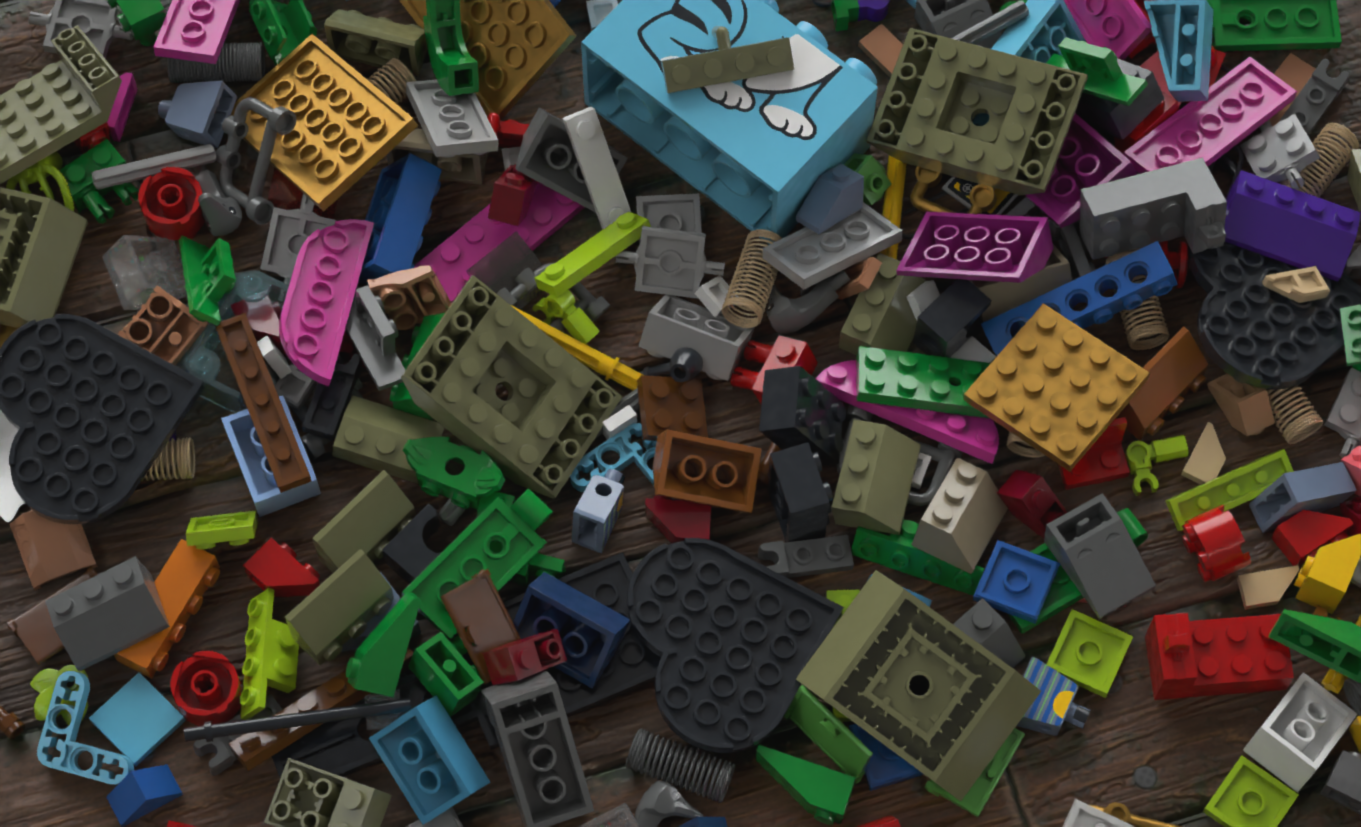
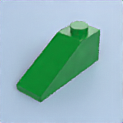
M406 592L357 648L355 657L349 659L346 677L348 678V683L354 689L394 697L421 599L415 594Z
M1283 610L1270 631L1269 638L1361 683L1360 626L1348 621Z
M758 745L756 761L808 813L813 814L814 819L828 825H833L834 822L842 823L854 788L855 777Z

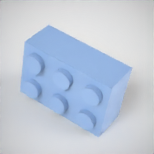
M283 395L279 396V399L312 480L282 493L279 491L248 409L221 418L259 517L321 494L317 478Z

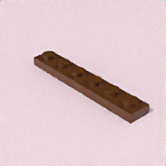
M243 313L221 321L218 326L215 325L280 493L311 482L310 474L246 314Z
M409 647L407 648L400 674L409 669L408 665L414 653ZM344 670L273 716L352 706L371 694V692L354 689L348 683L346 670ZM323 723L243 734L230 742L229 747L234 756L249 771Z

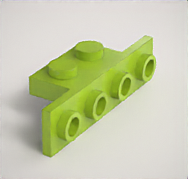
M267 588L252 598L247 608L249 622L248 631L245 636V644L247 645L246 658L242 667V673L244 674L243 691L240 695V704L242 705L240 719L248 720L265 709L267 686L286 693L296 689L299 645L293 640L287 624L272 619L274 589Z

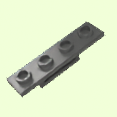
M357 285L345 331L375 385L381 391L403 382L401 375L404 373L405 368L395 352V338L398 337V330L394 321L386 318L381 298L378 295L374 296L368 285L361 288Z

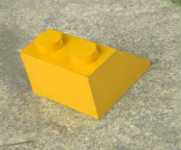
M1361 533L1320 547L1314 558L1308 556L1294 583L1295 586L1299 587L1295 598L1316 608L1319 605L1326 609L1328 613L1333 614L1346 593L1360 559Z

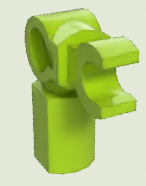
M569 290L558 297L550 294L548 297L538 301L532 308L534 312L541 310L545 313L546 319L543 322L546 324H550L557 317H561L563 319L561 323L569 333L584 344L588 343L600 332L580 307L576 308L574 306L575 298Z
M1184 435L1151 441L1150 445L1143 441H1134L1128 446L1125 457L1131 474L1135 476L1132 489L1136 496L1142 492L1141 482H1148L1152 493L1158 489V479L1150 473L1152 469L1151 460L1158 463L1188 456V447Z

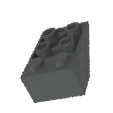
M916 0L914 18L922 31L953 38L991 17L993 13L987 0ZM1001 31L975 45L991 49L1002 35Z
M1103 493L1046 525L1045 544L1099 619L1156 587L1123 521Z

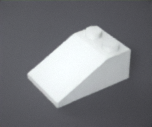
M1303 672L1254 734L1243 751L1298 793L1322 764L1357 716V713Z

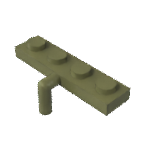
M715 26L712 29L713 37L717 38L718 50L661 61L667 93L795 70L789 37L731 48L728 29L723 26Z

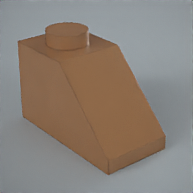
M1225 374L1207 383L1208 389L1231 426L1247 437L1260 434L1266 427L1275 424L1266 389L1240 383L1229 374Z

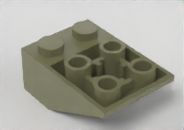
M288 758L264 823L275 827H380L392 795Z

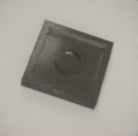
M516 231L466 272L470 277L472 275L477 277L497 294L504 287L510 292L519 285L515 278L527 267L534 272L543 264ZM536 287L514 307L521 310L543 291Z

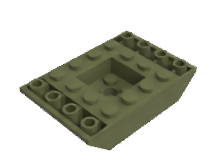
M910 28L866 141L903 163L978 184H984L1017 195L1044 193L1088 75ZM980 113H986L990 116L989 121L983 126L973 124L975 116Z
M0 187V324L20 328L34 319L37 322L55 317L88 221L51 198Z
M474 275L469 278L401 375L413 402L478 454H481L483 450L490 455L497 463L502 474L512 482L550 498H556L603 427L602 422L609 418L622 398L613 388ZM497 384H502L507 388L508 398L506 401L497 397L495 392Z
M875 570L796 678L797 681L959 801H962L1041 692L1004 661L877 570ZM916 675H923L929 681V689L923 695H915L909 688L910 680Z

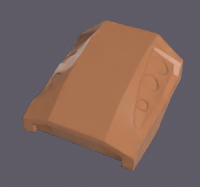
M430 265L401 270L377 279L367 280L370 290L375 296L378 295L381 298L385 314H388L389 320L392 319L398 330H407L416 323L421 324L424 316L446 313L452 304Z
M157 285L145 305L142 304L136 316L134 315L127 327H124L123 331L120 330L117 335L176 366L209 323L197 320L189 313V307Z
M32 510L21 514L9 524L34 590L41 589L40 586L84 568L98 567L82 524L56 523L39 516Z

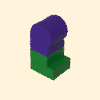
M831 0L835 31L848 30L849 22L864 19L872 22L883 20L888 14L889 0Z

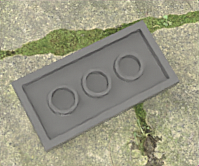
M437 79L406 82V94L435 157L451 158L461 154L472 153L482 155L487 152L498 151V138L475 93L449 96L440 87Z
M863 202L861 209L821 234H817L805 227L764 247L763 259L804 290L902 241V230Z

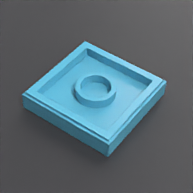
M139 672L89 717L91 723L123 755L129 757L135 767L186 721L184 716Z

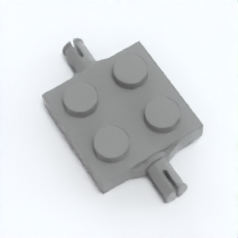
M56 0L49 14L31 11L28 19L30 25L46 26L47 33L43 43L45 52L57 53L51 40L58 37L63 30L77 25L105 59L109 45L114 37L128 40L133 39L130 31L125 33L122 27L116 24L119 11L116 7L111 9L106 0Z
M1296 114L1278 122L1274 126H1272L1269 119L1265 122V125L1262 124L1259 127L1262 133L1242 143L1240 147L1256 176L1276 183L1288 179L1293 189H1299L1295 181L1297 180L1301 187L1305 183L1299 172L1307 165L1320 159V156Z
M304 193L300 209L285 210L274 207L260 268L263 271L276 273L285 278L280 296L284 298L287 294L298 253L305 240L317 229L322 230L332 226L336 221L320 217L312 212L314 202Z
M642 226L641 241L636 252L623 250L616 255L615 262L634 264L636 272L635 291L698 298L694 293L699 289L704 273L723 276L725 266L724 262L706 261L704 252L706 234Z
M1353 368L1347 372L1324 423V426L1338 432L1346 439L1343 449L1339 454L1341 458L1351 454L1354 448L1361 446V372Z

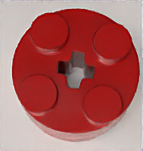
M166 167L160 169L161 172L154 176L149 175L143 181L138 194L140 207L149 230L156 236L166 240H179L182 235L193 239L205 223L201 205L198 202V198L203 194V191L195 176L188 170L179 167Z
M1224 505L1185 521V524L1182 525L1185 533L1182 536V541L1189 554L1196 553L1200 562L1196 564L1197 570L1204 582L1209 580L1216 581L1251 565L1249 551L1243 554L1241 550L1242 543H1245L1244 537L1229 510L1224 511Z
M199 651L192 654L184 662L181 661L174 669L170 682L171 692L179 711L190 723L197 726H204V722L211 721V724L226 723L237 714L241 707L240 695L243 691V685L235 667L224 655L214 651Z

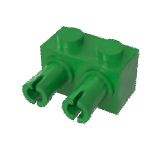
M106 0L111 9L116 7L120 14L117 15V19L125 33L130 31L136 41L140 40L143 46L155 44L157 40L155 31L161 29L166 17L165 9L160 0Z
M107 138L60 170L63 174L62 176L65 177L64 179L67 180V186H69L74 203L73 206L78 212L88 208L98 223L106 222L104 213L109 219L115 213V210L103 198L104 195L114 190L123 204L128 206L132 204L130 196L134 201H137L139 190L132 182L103 189L95 188L92 181L93 171L126 164L125 160Z
M440 632L415 649L408 667L433 697H438L451 717L477 698L484 682L480 678L474 664L470 666L462 657L467 653V650L459 634L449 641Z

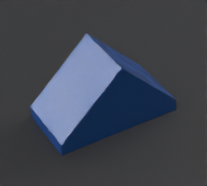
M165 764L131 771L106 798L120 825L124 827L178 798L183 793L170 768Z

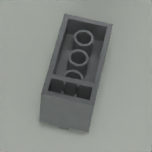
M1202 157L1081 189L1080 235L1093 260L1143 248L1156 241H1169L1184 236L1194 254L1224 245L1227 201Z
M547 670L518 681L497 684L481 689L488 717L495 728L520 816L525 827H548L593 812L594 807L558 684Z

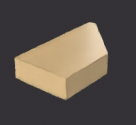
M1316 266L1266 275L1262 281L1265 287L1298 303L1326 298L1330 292Z
M1207 423L1181 474L1200 485L1217 478L1226 460L1212 423Z
M1299 566L1239 575L1237 582L1244 609L1278 604L1299 572Z

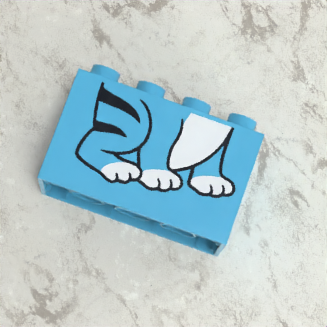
M622 0L581 42L585 104L595 108L599 115L750 231L765 229L778 234L781 238H785L799 223L796 221V215L818 177L840 163L844 164L854 153L864 154L870 147L866 140L874 120L878 89L874 73L866 64L856 58H849L846 62L842 61L827 49L828 44L825 37L815 26L805 21H801L795 26L778 13L779 7L775 0ZM715 26H723L728 29L731 48L789 37L795 70L667 93L661 61L718 50L717 38L713 37L712 29ZM759 237V238H762V239H766V240H770V241H772V242H775V241H773V240H771V239H768V238H765V237Z

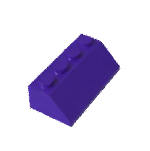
M1241 170L1227 194L1225 242L1300 269L1316 266L1321 276L1338 282L1357 236L1361 212Z

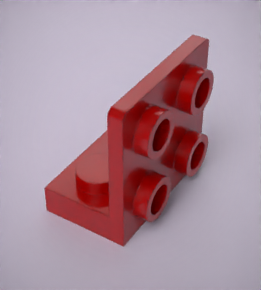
M1126 417L1115 418L1070 472L1058 464L1065 490L1129 476L1130 470L1121 444L1128 425Z

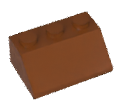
M1183 326L1143 367V369L1150 372L1148 381L1116 417V419L1126 417L1128 423L1126 429L1140 441L1148 433L1151 436L1156 434L1165 422L1163 418L1169 412L1175 414L1186 401L1183 397L1190 390L1194 393L1198 391L1207 379L1204 374L1208 367V362L1188 329Z
M667 429L657 436L653 461L655 495L752 513L762 449Z

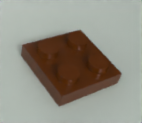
M641 375L638 378L637 388L643 440L657 441V436L667 429L708 438L701 379L677 382L672 377Z

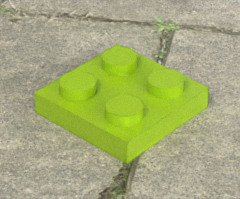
M257 510L191 518L185 533L187 546L196 545V549H210L219 542L229 541V544L233 546L249 543V539H254L258 526Z
M1071 609L1046 665L1078 686L1106 698L1133 636Z
M1241 755L1203 810V813L1224 827H1277L1299 794Z

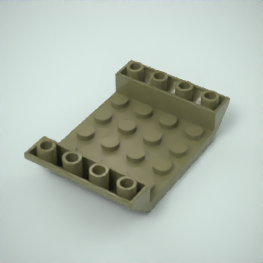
M78 25L63 30L58 37L51 40L61 58L60 61L45 66L38 74L29 79L19 81L14 88L0 95V184L108 121L122 80Z

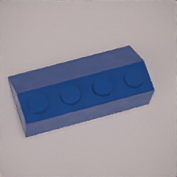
M408 153L381 170L365 221L374 222L358 283L368 284V279H377L397 271L414 268L412 263L414 255L420 249L423 242L422 230L432 214L430 205L441 186V182L438 180L442 169Z

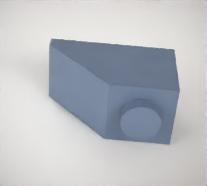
M841 163L820 175L798 211L796 221L817 234H821L863 207L864 176Z

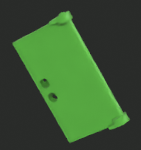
M801 685L784 717L787 720L791 719L845 774L855 777L854 785H856L865 775L864 769L871 759L873 752L804 685Z
M1016 728L1013 729L962 801H959L932 780L927 781L924 788L935 796L939 797L940 795L974 816L979 817L1025 734Z

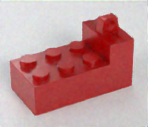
M1188 613L1154 615L1145 635L1154 700L1287 690L1294 679L1289 647L1268 637L1281 614L1189 621Z

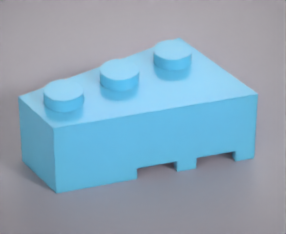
M1144 1L1169 92L1178 102L1208 101L1213 9L1208 1Z

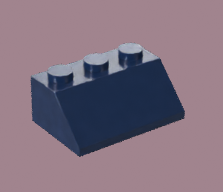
M546 572L542 573L528 585L513 621L521 639L558 629L567 661L553 667L590 688L596 685L616 653L630 623V619Z

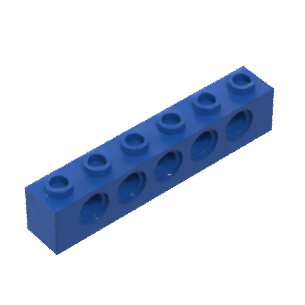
M1156 241L983 322L981 326L997 357L1043 303L1084 329L1094 323H1105L1114 314L1124 309H1135L1144 300L1154 295H1165L1172 290L1173 286L1178 284L1159 242ZM1138 275L1147 276L1146 280L1142 283L1136 284L1132 282ZM1108 289L1117 290V293L1112 297L1102 296ZM1084 302L1088 304L1082 311L1073 310L1074 306L1078 303Z

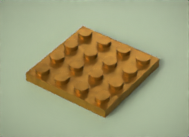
M1043 303L964 393V401L1070 472L1148 381L1150 372Z

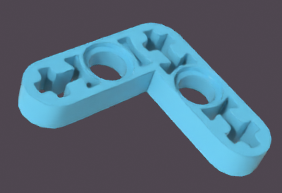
M633 423L583 456L570 475V482L577 491L584 492L593 475L604 477L609 469L621 471L632 462H635L654 486L653 470L647 466V462L655 455L657 441L643 440V446L647 449L643 454V449L637 442L631 444V435L635 434L637 437L643 435L642 425L640 423ZM606 451H616L620 456L619 461L613 465L605 464L601 457ZM596 460L598 466L596 469H594V462H592ZM582 470L584 473L591 471L590 480L586 481L584 478L578 480L579 471Z
M66 671L58 677L37 748L38 760L43 765L107 784L118 785L131 771H134L133 762L123 754L75 742L90 692V682L86 675L81 672ZM75 680V683L80 685L79 690L72 691L71 693V690L66 688L67 682ZM65 699L76 702L75 707L61 704V700ZM65 709L71 714V723L67 728L61 729L56 723V716L61 710ZM52 732L67 735L66 740L51 737ZM56 746V749L61 751L60 757H54L52 760V755L48 754L49 747ZM84 751L90 752L93 756L92 767L86 771L82 770L78 765V757ZM118 762L119 767L124 768L123 773L116 776L113 771L101 769L103 763L117 765Z

